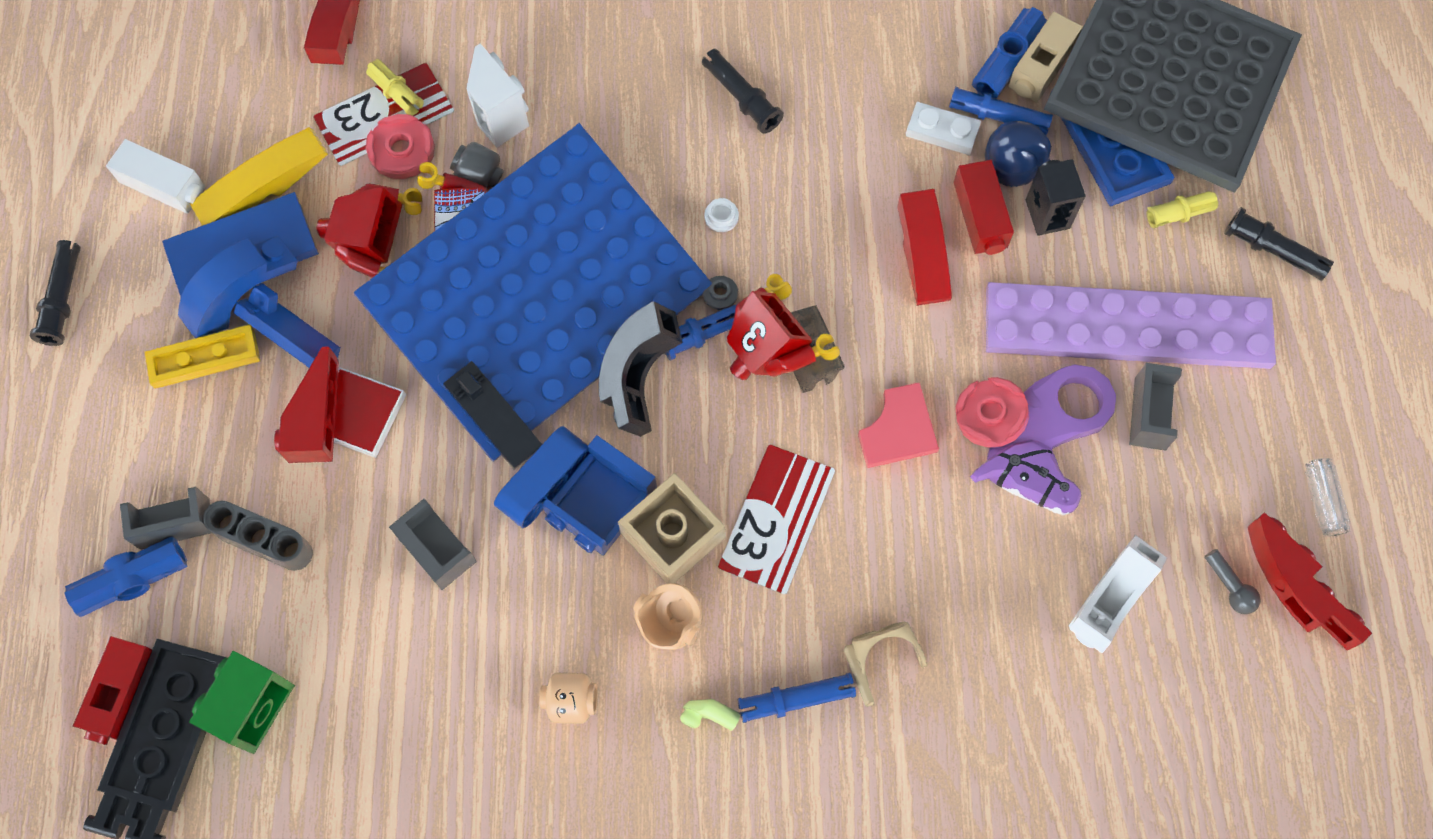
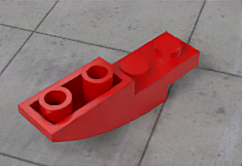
M1264 512L1255 519L1247 528L1257 561L1273 591L1294 619L1308 633L1322 626L1347 651L1364 643L1372 632L1365 626L1362 617L1355 611L1347 609L1335 598V593L1328 585L1317 581L1313 577L1323 567L1316 561L1314 553L1308 547L1298 544L1287 533L1285 526L1276 518L1269 517Z

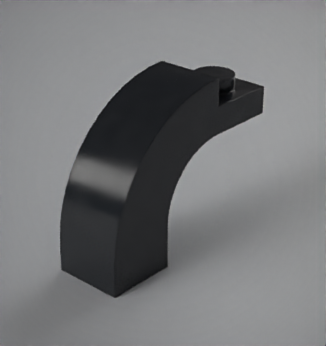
M654 301L631 315L615 333L605 352L599 375L600 402L614 407L613 416L618 429L640 437L652 431L644 396L647 374L653 363L662 354L683 343L676 312Z

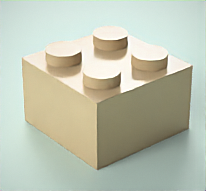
M675 473L618 521L622 536L666 583H676L726 538L725 525Z

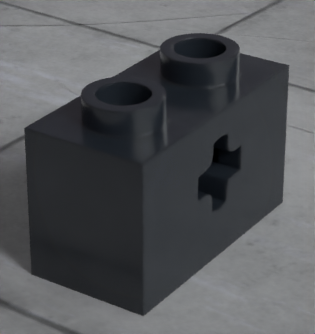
M1073 159L1061 162L1059 160H1051L1042 164L1037 169L1025 199L1037 236L1070 229L1086 195Z

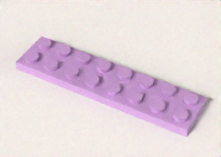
M988 282L986 287V352L1271 369L1276 364L1272 298Z

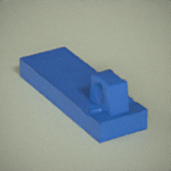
M264 283L253 287L249 297L236 302L234 314L308 368H310L321 347L329 346L338 358L341 347L279 304L278 293L271 290Z

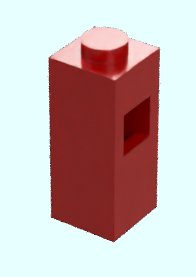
M991 159L959 165L953 183L974 254L986 252L988 255L1000 253L1008 248L1014 230L993 161Z
M110 636L73 723V727L86 731L84 739L107 745L110 738L117 740L152 649Z

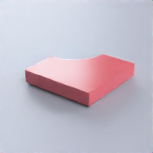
M920 383L884 390V409L881 416L871 426L858 432L867 468L937 453L939 447Z

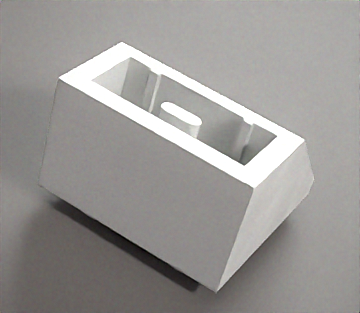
M480 43L474 48L466 89L477 125L495 147L498 148L529 127L526 114L529 108L522 98V94L525 91L520 81L514 75L509 77L504 71V65L497 54L494 52L489 54Z

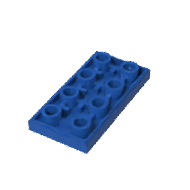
M295 192L162 241L180 297L191 278L204 264L224 249L247 238L254 245L279 236L297 259V262L319 254Z

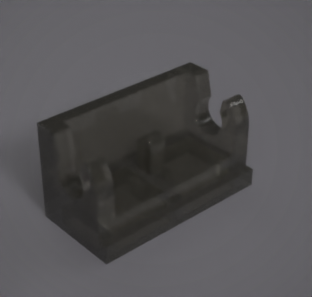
M817 305L791 312L813 340L809 344L811 347L816 346V340L821 334H830ZM834 342L825 345L823 350H829L834 347ZM840 355L833 360H825L818 356L816 357V362L793 372L802 392L805 393L812 391L816 383L823 379L826 385L831 383L845 366Z

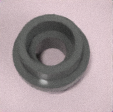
M715 276L709 279L712 284L703 291V298L706 304L716 310L733 306L738 298V288L735 282L726 276ZM717 288H724L727 292L724 295H717L714 291Z

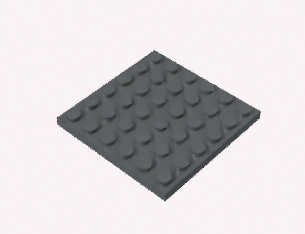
M1096 0L1044 110L1235 193L1241 185L1302 34L1221 0Z

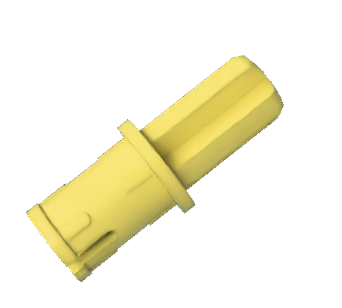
M379 59L367 65V75L383 89V95L387 99L392 98L408 115L413 116L419 112L413 105L416 104L419 108H422L424 101L406 85V80L402 76L394 74Z
M1208 191L1187 198L1182 195L1177 196L1174 201L1148 207L1146 213L1149 225L1154 229L1172 222H1188L1190 217L1216 210L1219 204L1217 195L1214 192Z

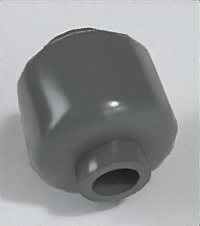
M471 142L467 146L461 145L450 166V169L454 171L453 175L468 179L486 188L496 186L504 172L503 169L499 168V154L477 142Z

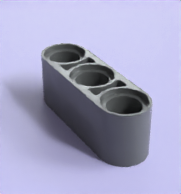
M216 501L210 504L204 512L203 523L205 527L223 542L288 570H301L311 562L313 556L311 545L291 528L227 501ZM232 515L230 524L225 528H220L223 518ZM265 529L264 537L260 541L252 543L253 535L258 530ZM293 543H298V549L295 554L285 557L286 548Z

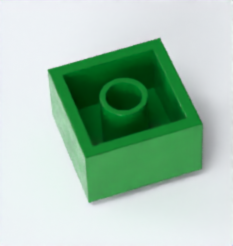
M232 651L230 656L224 658L216 668L215 680L208 692L203 693L195 702L192 710L194 715L189 723L230 745L255 754L295 685L268 668Z

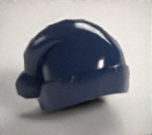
M1025 121L1006 122L990 135L985 148V161L992 159L1000 184L1018 187L1029 184L1034 179L1038 167L1051 161L1049 157L1052 146L1049 138L1038 126Z

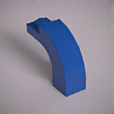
M279 236L254 245L248 238L239 241L215 255L191 278L181 295L178 316L194 338L226 330L229 328L231 311L241 296L264 281L296 270L297 259Z

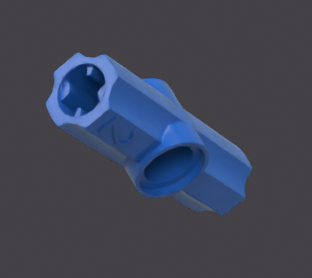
M1034 7L1030 9L1023 8L1009 30L1000 36L997 47L973 79L972 86L977 90L978 94L984 95L986 92L992 94L991 98H998L1011 79L1014 68L1047 22L1043 12Z
M171 536L137 553L125 552L111 557L104 563L103 569L65 586L64 594L75 615L83 617L116 600L128 601L142 596L149 591L150 584L188 567L187 558L177 539Z

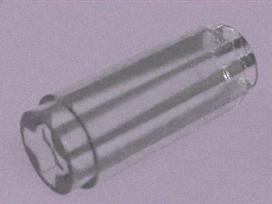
M1321 458L1306 463L1305 475L1318 526L1322 530L1323 536H1337L1349 532V524L1351 522L1337 469L1333 465L1332 459Z

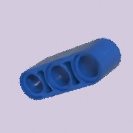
M565 426L559 427L501 489L495 498L494 506L518 526L526 528L544 510L542 503L546 499L551 501L588 456V445Z

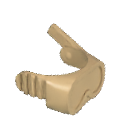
M908 622L895 623L878 631L856 636L852 639V644L844 648V653L866 707L874 705V699L865 672V660L869 650L878 641L888 637L904 638L913 645L920 666L922 668L928 666L927 662H925L924 652Z

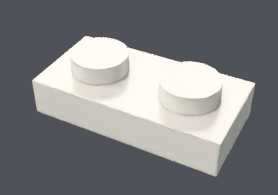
M916 102L906 131V137L970 155L981 120Z

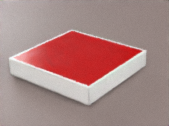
M339 367L334 443L376 458L406 397L404 390Z

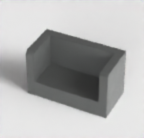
M1145 363L1135 377L1129 445L1166 451L1175 441L1178 430L1171 429L1174 385L1182 375L1181 368Z
M197 487L188 488L189 498L138 510L129 502L120 504L123 537L142 550L171 536L177 539V541L211 534L212 532L203 523V515L210 505V498Z
M426 499L421 500L389 526L396 537L441 590L445 589L477 562L472 553L463 546L434 512Z

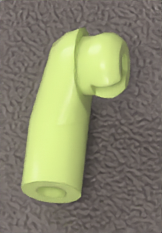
M714 699L690 700L683 706L685 710L680 716L681 722L691 728L699 727L701 719L705 718L731 731L736 727L740 719L739 712Z

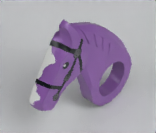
M1076 364L1061 368L1036 381L1024 392L1029 407V420L1025 431L1015 441L1002 447H991L989 449L987 461L970 476L975 483L990 479V481L1011 494L1061 515L1072 513L1078 507L1082 496L1081 490L1074 482L1064 477L1052 449L1069 441L1100 432L1115 412L1116 393L1109 379L1095 368ZM1071 383L1083 384L1089 387L1097 396L1099 402L1098 413L1087 419H1077L1066 414L1058 401L1059 389Z

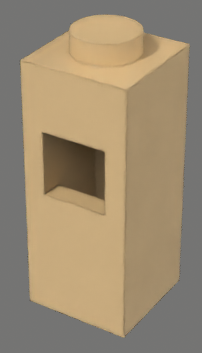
M1053 11L1014 68L1009 88L1014 90L1019 96L1029 98L1038 103L1070 55L1083 26Z

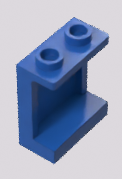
M596 435L588 445V456L551 501L546 499L542 506L547 515L545 520L552 527L560 532H563L566 528L576 536L574 541L588 553L596 550L604 556L621 534L618 521L657 488L656 477Z

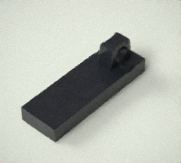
M473 361L469 362L443 383L446 390L513 470L532 456L542 445Z

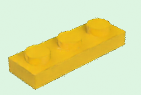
M251 325L144 352L149 383L155 389L261 361L255 330Z

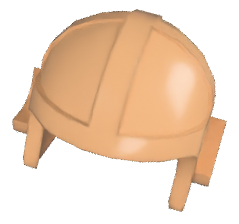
M667 583L654 589L648 596L644 593L640 595L634 606V611H636L635 620L643 637L651 646L676 650L685 645L692 646L698 639L696 634L702 623V608L698 598L691 589L677 583Z

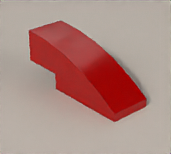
M318 0L312 14L304 45L305 52L311 63L344 65L347 44H352L360 0Z
M935 189L901 193L897 208L904 234L903 247L916 304L919 306L951 301L952 292L948 258Z

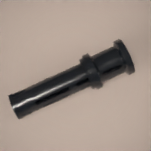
M717 49L707 52L712 61L703 57L702 65L739 101L740 111L744 115L752 117L757 123V129L762 134L774 130L782 121L784 112L779 107H773L766 99V93L760 88H753Z
M1242 207L1238 209L1226 228L1225 235L1229 237L1235 235L1251 244V249L1255 251L1264 249L1293 266L1304 270L1320 281L1327 276L1334 261L1275 231V227L1272 226L1271 222L1263 223L1246 214V209Z
M60 240L57 242L45 298L41 299L36 306V310L39 312L36 327L31 329L29 336L33 341L40 344L59 346L64 343L65 337L62 334L65 319L69 318L71 313L67 301L78 253L81 249L77 243H74L72 249H70L72 241Z

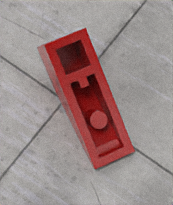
M329 346L321 347L282 413L280 429L275 431V449L288 463L333 462L339 359Z

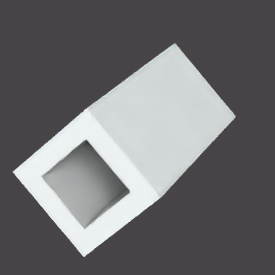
M124 139L106 165L119 183L186 214L192 208L189 203L193 204L206 187L195 170L127 139Z

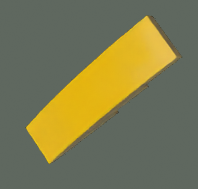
M308 127L277 142L245 161L200 194L193 204H189L202 226L233 215L237 211L247 210L257 206L270 194L280 197L325 158L328 152L314 130Z

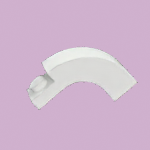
M1135 535L1071 621L1069 629L1075 633L1076 638L1085 646L1095 648L1103 653L1112 642L1120 624L1130 609L1162 570L1167 557Z

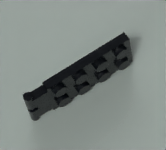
M156 639L97 790L104 792L96 815H89L86 818L83 826L85 831L119 839L123 834L125 826L128 825L129 828L125 839H166L165 835L160 834L169 811L177 812L206 735V731L189 723L194 715L192 713L193 706L203 693L208 692L215 680L216 668L226 657Z

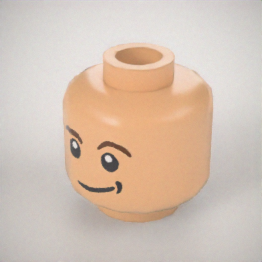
M554 673L549 679L548 685L541 686L539 694L540 708L546 709L548 718L553 723H585L589 719L590 714L595 715L597 711V683H592L590 677L585 673Z

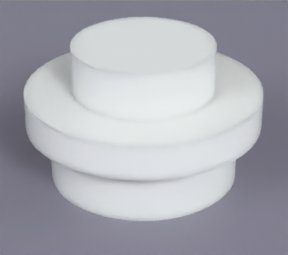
M718 198L706 207L704 218L710 229L716 232H727L738 223L739 212L736 205L730 200Z

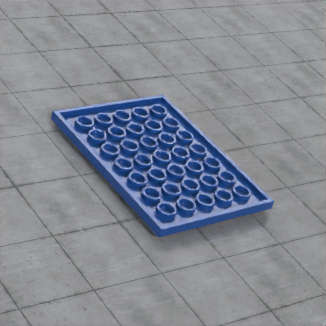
M578 123L355 290L354 295L490 460L494 462L502 455L443 386L446 380L473 361L527 427L533 431L599 378L602 361L612 338L631 315L654 301L675 311L677 316L701 297L703 291L712 282L582 125Z

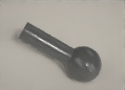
M1214 549L1205 555L1204 558L1229 590V603L1231 607L1240 614L1255 612L1261 602L1259 592L1253 586L1243 584L1218 549Z

